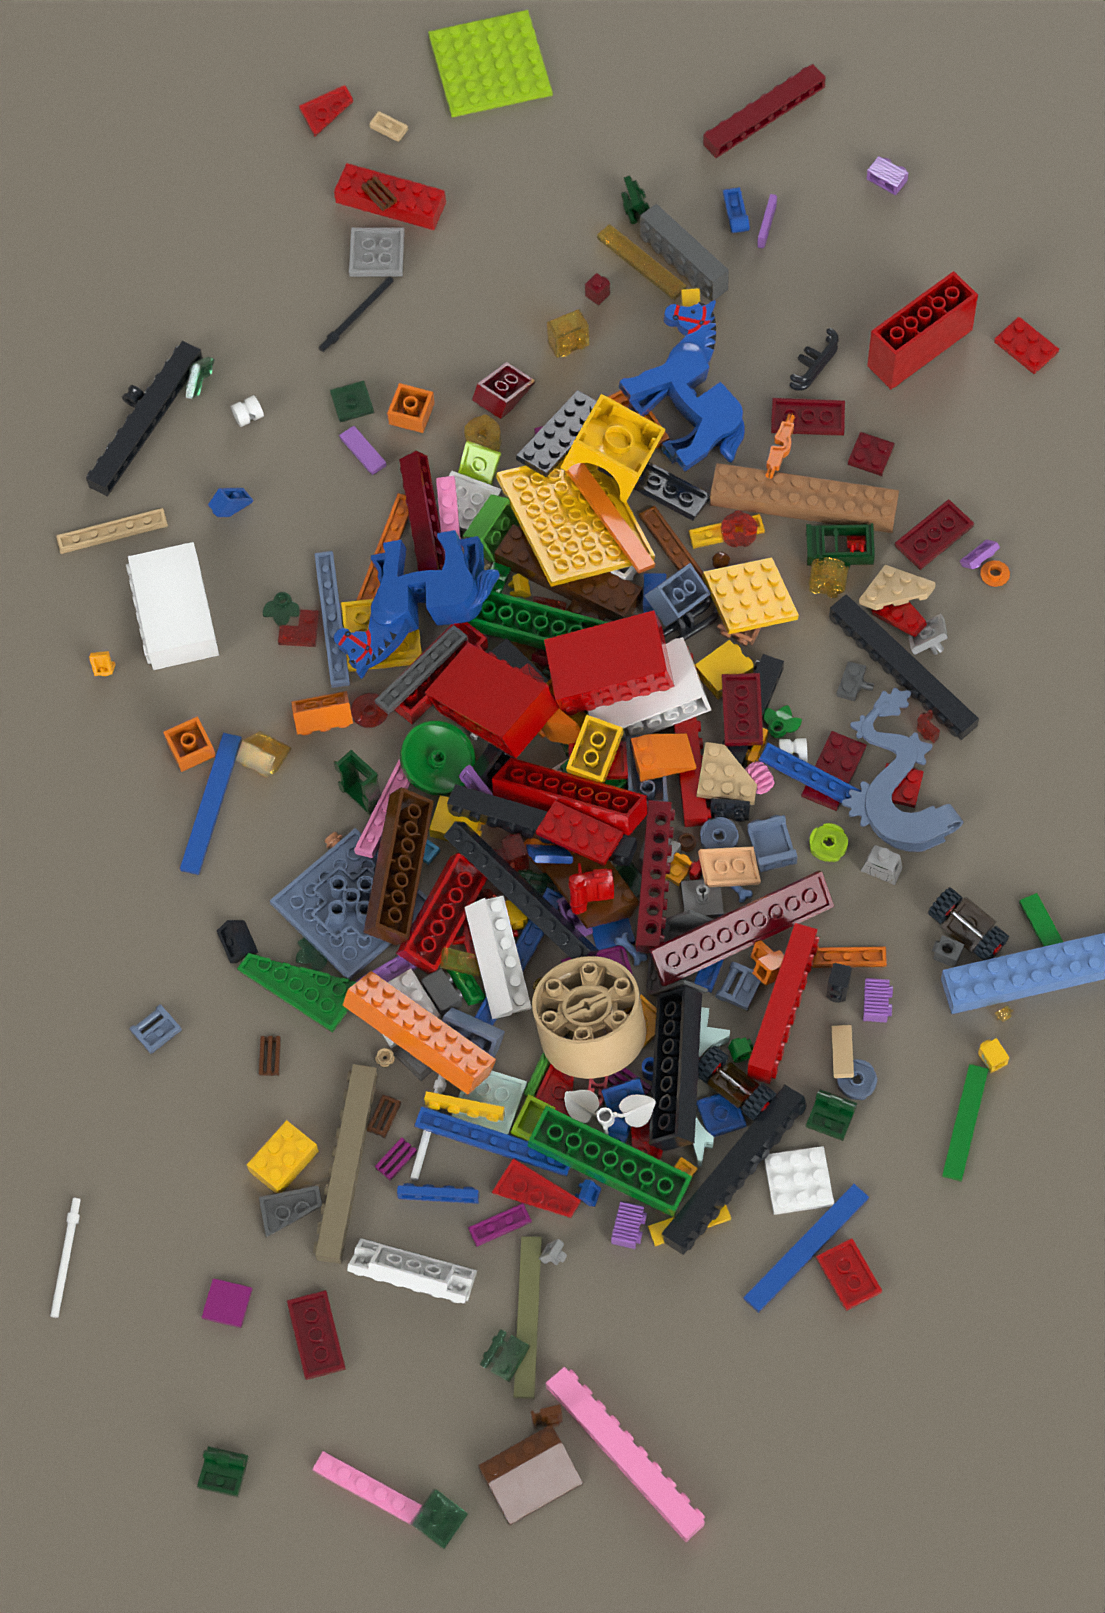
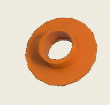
M993 560L982 566L980 575L987 585L999 587L1007 583L1010 578V571L1005 563ZM997 570L1000 572V575L993 576L990 571Z

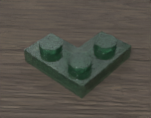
M208 356L191 365L189 371L191 375L185 387V397L193 399L199 396L203 379L211 376L214 358Z

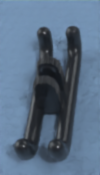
M828 328L826 330V333L830 335L826 337V342L829 344L822 353L806 346L804 352L811 358L803 354L798 356V361L809 367V369L802 376L791 374L790 379L792 382L789 384L790 388L797 391L807 389L835 355L838 349L839 336L834 329Z
M706 597L698 608L691 612L688 611L684 617L678 618L673 624L663 629L664 638L677 630L680 636L676 638L683 637L684 641L715 622L719 617L717 608H714L713 613L697 625H695L694 618L709 608L712 602L711 598Z

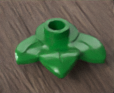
M789 705L781 707L776 712L767 708L764 714V720L768 724V732L774 738H781L786 733L795 732L802 723L801 718H792ZM780 728L781 731H775L774 729Z

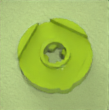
M832 823L823 824L819 828L816 827L812 831L809 840L811 854L822 861H839L848 848V838L844 830ZM831 839L833 845L826 846L823 841Z

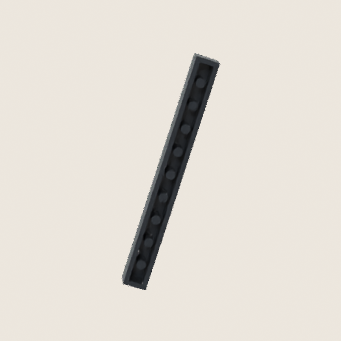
M182 341L179 346L175 347L173 355L165 361L163 369L160 373L156 374L154 382L151 386L147 387L143 398L136 403L134 411L127 416L122 428L117 430L115 438L112 442L108 443L104 454L99 456L93 470L88 472L86 479L89 488L108 497L202 361L201 349L185 341Z
M847 594L830 607V620L834 624H838L848 637L851 636L859 648L865 649L869 653L870 658L875 662L877 661L887 674H891L900 686H904L909 690L911 697L917 698L922 703L923 708L934 714L936 720L940 724H944L954 737L957 736L962 740L978 726L979 718Z
M455 784L447 802L448 811L453 816H462L472 822H482L492 828L499 827L509 833L515 832L529 839H538L545 844H555L536 835V830L546 816L547 811ZM623 834L608 861L618 866L625 865L629 867L637 849L636 838Z
M465 822L453 823L444 837L571 959L595 956L599 950L468 824Z
M787 1085L782 1087L769 1105L661 1233L664 1243L682 1255L687 1250L692 1249L696 1239L706 1232L710 1222L719 1216L720 1210L724 1205L730 1203L734 1193L741 1189L748 1176L756 1171L757 1165L767 1158L771 1148L780 1142L782 1135L793 1126L795 1119L804 1113L807 1104L802 1094Z

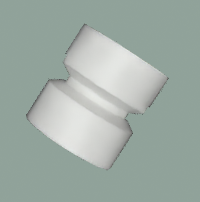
M254 395L246 398L244 403L238 402L231 405L232 413L240 427L249 424L251 419L255 421L264 417L262 408Z
M806 738L795 739L794 742L790 739H779L780 749L807 762Z

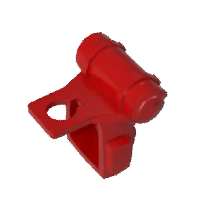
M578 863V874L571 875L568 883L570 906L573 913H584L589 902L614 898L612 869H594L593 871L582 873L581 863Z

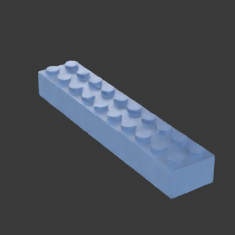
M1105 933L944 969L941 980L951 1014L1105 979Z

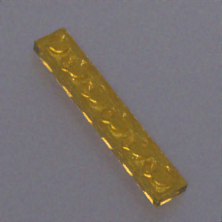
M609 224L597 234L598 240L673 300L681 295V290L686 289L687 285Z

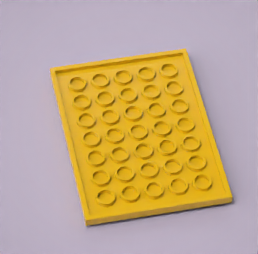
M565 458L547 477L526 465L497 472L496 478L506 498L510 500V506L551 587L633 566L567 472L561 468ZM584 463L652 560H654L655 554L627 501L624 503L619 500L620 488L616 480L598 471L597 465Z

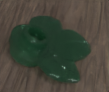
M286 592L277 593L274 600L267 602L263 608V617H274V621L279 627L285 626L289 622L290 616L299 617L300 614L298 604L293 602L291 596Z
M305 938L298 941V945L302 949L297 953L296 963H311L313 970H322L327 964V959Z

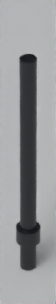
M389 276L335 331H331L327 335V339L318 347L319 350L324 352L331 344H335L339 340V336L394 280Z

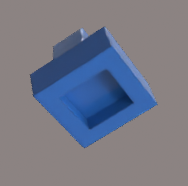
M585 1179L584 1183H579L578 1187L581 1188L580 1194H575V1197L588 1206L595 1207L602 1188L592 1180Z

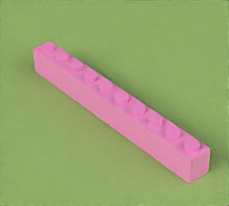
M563 1367L546 1382V1388L679 1536L687 1542L704 1527L705 1521L703 1519L705 1517L698 1508L694 1510L689 1505L691 1502L683 1492L680 1494L675 1489L676 1484L670 1477L665 1478L660 1473L662 1469L655 1461L650 1462L647 1458V1452L641 1446L637 1447L632 1442L634 1440L632 1435L627 1430L625 1432L621 1430L619 1421L613 1415L609 1416L605 1412L606 1407L603 1403L592 1398L591 1390L585 1384L582 1386L577 1381L579 1378L571 1369L568 1371Z

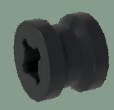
M130 385L128 392L124 393L122 399L126 404L135 408L136 403L143 398L145 393L137 386Z

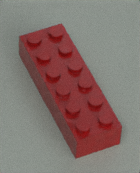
M346 163L334 189L335 201L338 204L430 230H435L446 204L445 190ZM374 176L397 198V202L384 211L361 188L363 183L367 184V181L373 180L372 177ZM370 187L369 189H370V190L374 193V195L385 205L386 203H385V202L376 194V192Z
M468 622L451 624L423 652L425 653L453 625L467 635L468 640L394 710L412 725L432 706V702L425 694V691L469 642L474 646L479 645L484 651L488 649L487 637Z
M460 853L450 856L411 926L409 939L401 943L396 952L397 955L427 974L435 972L466 918L465 907L475 902L487 880L466 857Z

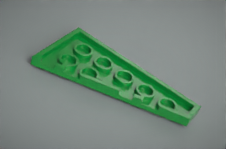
M250 953L247 954L237 968L240 973L332 1033L349 1011L342 1005L348 989L356 982L347 978H339L324 972L296 967L289 963L273 961L269 958Z

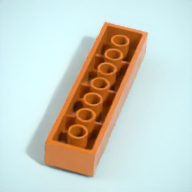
M372 971L348 989L342 1006L467 1095L490 1076L496 1061L494 1057Z

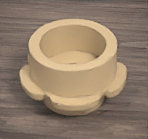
M387 1048L380 1049L375 1057L376 1063L380 1064L381 1067H388L390 1064H393L395 1061L393 1051Z

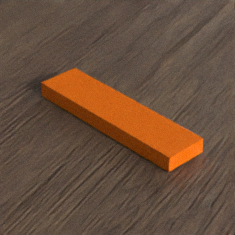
M886 946L818 948L817 954L813 958L812 968H832L833 963L851 967H886Z

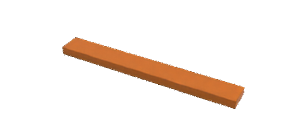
M578 463L571 466L566 471L638 574L655 568V562L585 464Z
M397 494L374 555L385 553L383 543L400 540L409 516L406 496L403 494ZM372 561L356 601L374 599L380 586L378 570Z

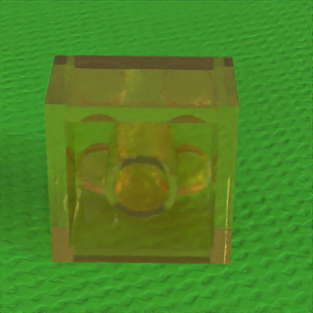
M580 309L547 322L548 343L556 358L567 356L571 352L584 349L589 345V325Z

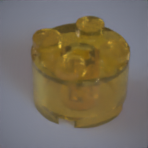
M481 415L473 418L465 425V443L470 441L499 452L501 429L494 419L488 415Z
M819 558L815 559L811 565L808 583L810 592L827 594L830 598H837L838 594L843 593L846 589L849 567H845L843 561L835 558H825L824 561H819Z

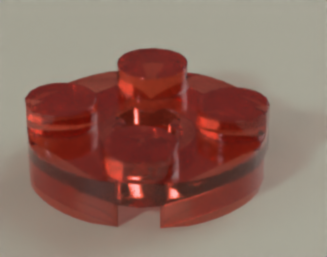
M737 510L726 516L722 521V539L731 547H747L757 537L758 525L755 519L747 513ZM736 527H741L743 532H735Z

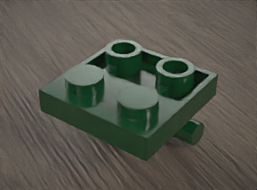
M628 175L624 177L628 192L621 193V197L624 202L625 214L628 215L631 224H636L635 213L638 212L641 216L650 209V206L647 202L645 203L644 198H646V194L643 188H640L637 180H633Z
M820 1089L817 1092L806 1127L844 1141L858 1103Z
M208 1446L207 1450H204L203 1458L205 1459L197 1488L238 1497L249 1456Z

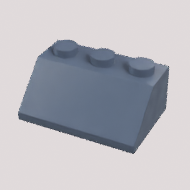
M453 1007L443 1016L442 1021L495 1058L505 1031Z

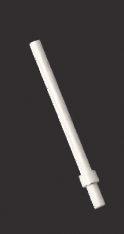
M441 1075L438 1076V1080H435L433 1087L435 1089L434 1093L442 1094L447 1084L445 1082L446 1079ZM423 1130L410 1177L413 1180L419 1179L431 1132Z
M73 1198L70 1213L67 1215L66 1222H68L50 1314L54 1318L59 1316L75 1227L79 1222L80 1215L78 1211L81 1201L79 1198Z

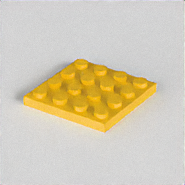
M772 557L703 572L702 577L711 593L710 595L728 634L798 620L799 614Z
M373 599L341 602L344 628L348 629L351 633L356 631L366 632L369 628ZM419 629L408 633L400 646L392 654L368 670L411 665L422 654ZM346 654L348 672L356 671L349 663L350 658Z

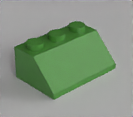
M491 494L463 535L464 539L479 536L483 544L484 558L490 563L495 562V551L514 524L518 527L520 525L510 506V500Z

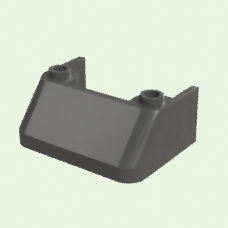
M692 910L666 918V927L661 929V935H665L664 943L713 919ZM655 929L651 930V934L656 932ZM649 953L646 991L649 995L657 997L659 994L683 986L692 988L702 994L708 993L707 988L695 984L690 979L686 980L687 977L670 985L662 986Z

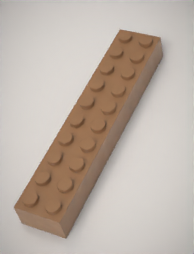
M716 463L710 494V506L835 525H870V523H873L875 531L893 532L899 490L774 472L773 478L770 479V476L769 478L766 477V470Z

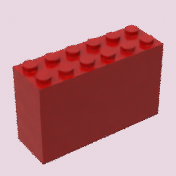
M954 271L871 331L867 366L892 390L973 330L978 294Z
M655 610L544 640L555 700L561 711L566 715L572 716L584 710L591 711L596 707L610 706L615 702L629 701L634 697L648 696L653 692L667 691L675 687L663 629Z
M469 642L425 691V694L439 714L514 758L521 754L560 708L555 700V696L549 691L550 687L545 682H538L531 674L525 675L518 667H511L504 659L499 660L493 653H486L479 645L474 646Z

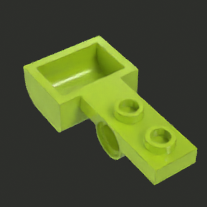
M528 1095L511 1129V1133L519 1139L528 1141L545 1107L548 1106L553 1109L555 1107Z

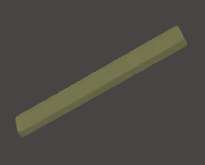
M521 1236L514 1398L535 1399L541 1260L539 1258L541 1256L542 1237Z

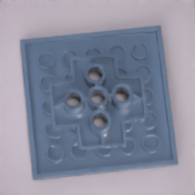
M356 828L270 900V904L349 980L391 945V943L363 932L367 914L364 915L361 912H367L379 850L377 849L373 858L355 854L354 849L362 835ZM419 888L417 890L411 926L427 899V896Z

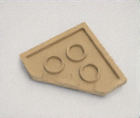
M884 565L859 598V604L879 610L883 609L885 605L893 604L897 606L907 604L912 599L925 600L935 589V582Z
M706 742L697 797L749 801L750 805H754L757 790L755 781L725 745Z

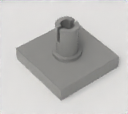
M941 613L927 620V625L916 637L909 635L910 647L914 655L928 648L932 650L934 655L938 654L937 650L939 653L944 650L940 642L947 639L948 635L945 619Z
M704 879L681 881L684 912L692 910L709 918L724 915L721 887L708 888L704 883Z

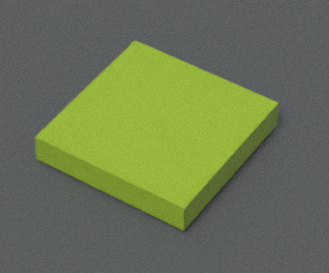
M467 441L458 473L493 486L501 453Z

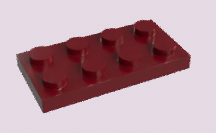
M772 398L771 433H777L782 421L786 422L787 415L793 414L795 419L793 421L794 430L792 434L844 436V400Z
M948 499L897 540L895 547L921 570L972 529L974 522Z
M760 673L722 674L725 746L763 745Z
M831 731L815 767L850 784L867 745ZM805 785L801 797L834 811H837L840 802Z
M324 1290L287 1300L305 1379L309 1380L346 1370L327 1291Z

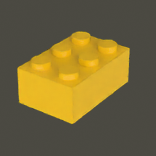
M586 715L566 767L567 773L605 783L624 733L623 728Z
M286 1120L247 1163V1167L252 1175L274 1193H282L316 1156L319 1150L315 1142Z

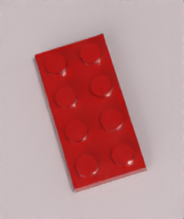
M554 801L537 828L536 835L605 866L623 837V832Z

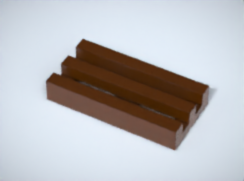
M374 176L372 177L373 180L367 181V184L363 183L361 188L384 211L395 204L397 198ZM370 187L386 203L385 205L374 195V193L369 189Z
M261 1036L259 1076H279L280 1036ZM265 1042H268L267 1071H264ZM273 1042H276L275 1071H271Z
M383 1094L367 1127V1132H373L377 1136L380 1135L382 1138H386L401 1106V1101ZM385 1101H389L377 1128H373ZM394 1103L395 1105H394V1108H393V1110H392V1112H391V1114H390V1116H389V1118H388V1121H387V1123H386V1125H385L383 1131H381V1128H382V1126H383V1124H384V1122H385V1119H386V1117H387V1115H388V1113H389V1111H390V1109H391V1106H392V1104Z

